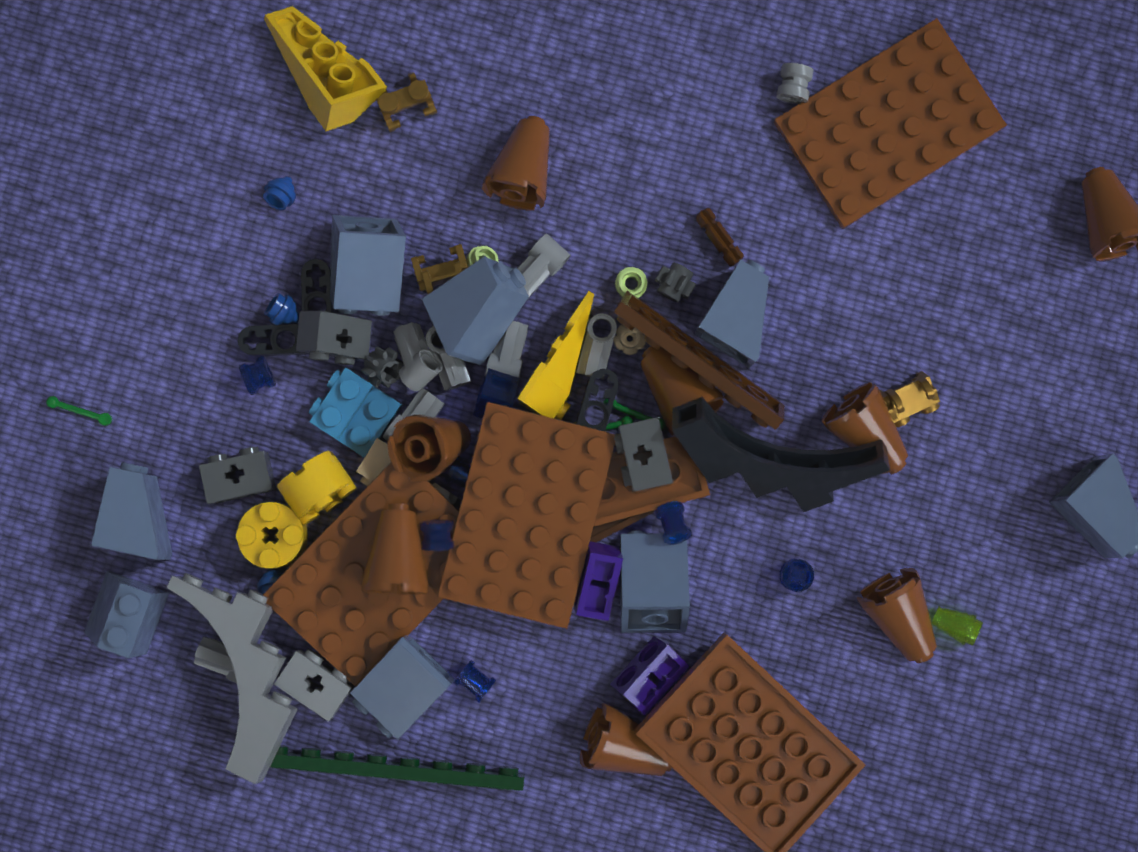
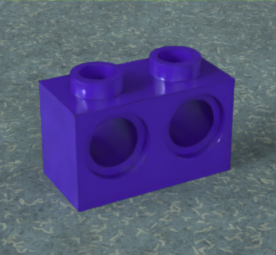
M589 542L573 605L576 615L609 621L623 562V556L618 546Z
M653 636L610 685L629 704L643 715H646L688 669L689 665L668 644Z

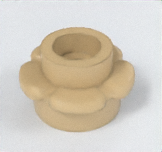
M623 325L617 328L614 345L618 350H622L626 355H634L637 353V350L643 349L646 341L642 332L636 328L630 330ZM628 336L633 337L631 342L627 341Z

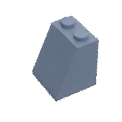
M332 215L330 301L333 309H338L339 312L344 314H355L357 310H366L380 316L389 315L390 312H399L406 235L397 219Z
M484 256L422 298L447 355L478 365L483 364L529 298L524 287L526 285L525 278L517 268H511L500 261L497 262Z
M740 260L694 335L750 368L760 355L769 276L764 274L765 268L752 260H748L747 263Z
M1114 454L1096 456L1049 503L1103 558H1130L1138 551V510L1118 458Z
M121 462L120 468L109 467L92 546L155 560H171L172 549L157 476L147 474L149 468Z
M636 530L627 534H621L620 551L623 556L620 571L621 633L686 632L690 609L687 533L666 530L661 533L646 534L643 531Z
M106 571L84 633L96 647L126 658L146 655L169 592L117 573Z
M405 635L350 694L355 698L352 703L364 715L370 712L378 720L376 726L386 737L391 738L393 735L398 740L455 679L410 635Z

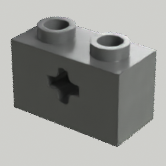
M300 311L296 351L309 353V359L329 361V357H334L336 364L354 365L355 360H366L365 355L369 356L372 321L325 311Z
M659 418L619 426V434L614 435L617 454L624 453L626 466L621 467L625 487L631 486L632 492L672 484L673 480ZM643 446L645 452L650 451L651 457L646 459L647 465L642 466L640 460L633 459V455L638 452V447Z
M257 446L239 450L240 456L227 459L226 454L207 457L208 463L199 465L207 504L214 505L276 491L269 453L259 451ZM235 467L239 470H244L245 475L239 477V483L230 477V474L235 473Z

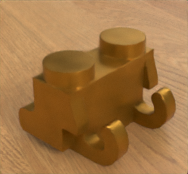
M414 72L408 74L411 81L409 86L392 93H387L386 90L376 99L390 132L401 127L399 119L392 121L391 115L425 101L428 106L422 109L425 117L437 114L425 80H417Z
M462 244L449 248L450 254H457L458 259L421 269L420 264L426 263L424 255L411 258L420 291L427 290V294H430L434 291V286L446 283L468 268Z
M923 371L916 373L917 377L911 379L912 382L895 390L889 389L885 392L880 390L896 427L909 423V416L919 411L922 414H928L940 407L937 390L933 386L930 376Z

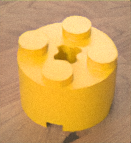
M325 451L302 464L303 468L295 474L292 471L277 485L281 495L297 518L300 519L303 526L319 516L318 512L325 509L326 512H330L343 502V498L357 489L332 451Z
M265 502L252 507L244 514L236 531V540L241 553L252 564L269 569L282 568L293 564L305 551L308 540L307 524L303 526L289 505ZM269 529L279 530L276 534L279 539L278 542H268L269 534L267 531Z

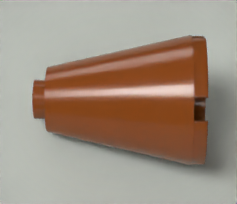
M528 116L518 122L484 178L482 190L487 196L491 198L494 193L501 197V204L519 210H535V206L538 204L540 209L544 207L547 194L550 129L543 119L536 116Z
M1104 167L1090 170L1082 181L1090 252L1093 259L1095 258L1096 261L1117 259L1126 256V250L1133 246H1136L1138 251L1137 203L1113 170H1105Z
M651 346L642 354L643 360L640 366L666 428L673 437L676 435L672 431V408L703 397L712 409L717 412L724 403L722 400L724 396L716 387L711 389L704 385L697 378L699 374L690 367L683 369L675 364L670 358L672 354L661 347L660 350H657Z
M871 382L865 383L843 396L845 401L839 408L834 404L824 414L822 423L849 447H856L882 439L887 447L890 471L885 473L889 472L892 475L905 467V460L908 457L907 450L880 389L875 383L873 385Z
M411 415L395 424L394 427L396 428L388 439V453L394 468L399 473L403 472L413 482H426L440 475L469 447L471 433L466 424L458 420Z
M388 504V510L381 511L361 582V592L378 594L398 593L399 595L428 594L429 586L416 514L414 511H408L409 505Z
M914 568L899 569L902 574L900 576L892 578L891 574L888 573L872 581L861 590L863 598L857 597V601L908 661L923 663L933 657V651L937 648L920 576Z
M602 703V709L597 707L584 734L583 739L588 741L587 751L582 749L580 751V764L582 767L593 770L662 776L666 771H671L672 767L634 733L633 730L639 725L637 722L608 704Z

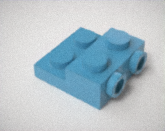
M345 367L343 372L336 370L328 381L327 387L331 390L323 400L319 397L310 408L309 414L313 417L309 422L365 458L376 438L380 439L402 407V404Z

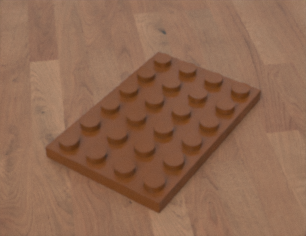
M937 18L808 99L807 103L803 101L776 118L773 122L842 229H845L1007 126Z
M487 402L438 597L567 629L615 445L614 435L616 434Z
M392 462L263 594V596L268 597L266 604L271 606L283 620L331 665L346 675V679L355 687L403 636H408L444 599L438 597V592L459 510L429 481L413 482L409 480L408 476L403 472L399 473L394 468ZM388 504L409 505L408 511H414L416 514L429 586L428 594L399 595L398 593L378 594L361 592V582L382 510H388Z
M725 632L633 730L640 739L764 852H787L866 766Z

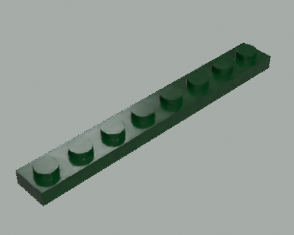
M280 745L270 765L272 768L523 791L525 774L518 773L519 768L511 766H499V771L485 770L486 765L479 763H466V768L452 767L453 762L446 760H433V765L419 764L420 759L414 757H400V762L387 761V756L382 754H367V759L354 758V752L334 751V756L321 755V749L301 748V753L288 752V746Z

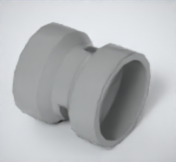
M798 63L782 64L780 76L783 80L782 84L778 86L776 97L788 103L800 104L803 101L807 103L810 93L807 87L808 83L812 81L813 68Z

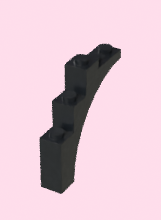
M703 397L672 408V431L708 483L727 478L739 472L756 498L787 487L803 512L834 502L833 491L890 471L888 451L882 439L856 447L834 450H803L772 444L754 438L735 428L719 416Z

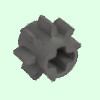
M675 262L671 264L669 269L662 266L655 278V282L660 284L657 292L676 303L679 302L681 296L688 299L696 286V283L690 281L694 273Z
M377 346L375 351L369 353V356L365 355L366 360H364V368L361 372L369 376L367 382L375 387L382 384L390 388L391 384L400 379L399 370L404 364L397 359L398 352L389 347L383 350Z

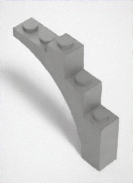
M185 573L183 577L172 575L166 588L190 602L209 621L223 641L233 664L239 691V721L235 745L226 770L254 784L263 782L298 708L290 705L292 699L275 691L272 695L269 694L286 657L278 654L280 648L262 640L260 645L257 644L273 611L272 607L266 604L268 597L250 589L248 594L237 592L234 600L230 601L233 595L214 587L213 591H210L201 586L203 580L191 574Z

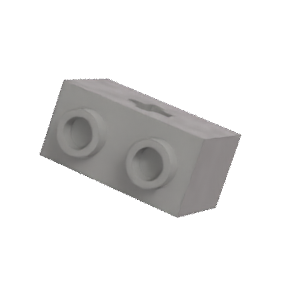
M309 648L306 652L300 649L295 652L274 685L329 722L334 718L355 686L346 679V675L336 668L331 670L323 665L324 658ZM320 675L322 677L320 683L324 688L319 687L313 690L311 688L313 682L309 677L314 678Z

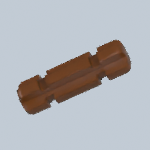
M705 208L695 217L697 223L701 228L706 229L705 234L718 252L724 254L723 259L730 267L739 263L743 259L744 254L738 246L734 247L733 239L720 221L716 222V216L712 210Z

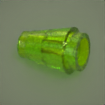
M938 606L931 624L962 645L967 643L973 646L983 622L976 619L977 615L947 608L944 609Z

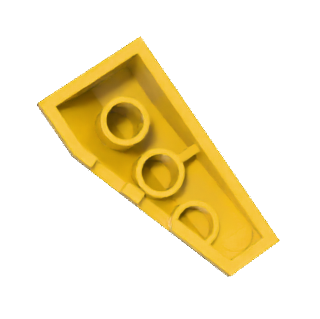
M293 6L264 15V20L309 109L325 131L354 122L386 91L387 86L367 61L363 58L359 60L346 52V46L339 40L334 43L321 33L322 28Z
M588 291L564 328L565 332L563 335H560L551 346L546 362L543 363L541 361L517 398L520 405L535 414L562 421L571 406L566 401L570 396L594 300V294Z

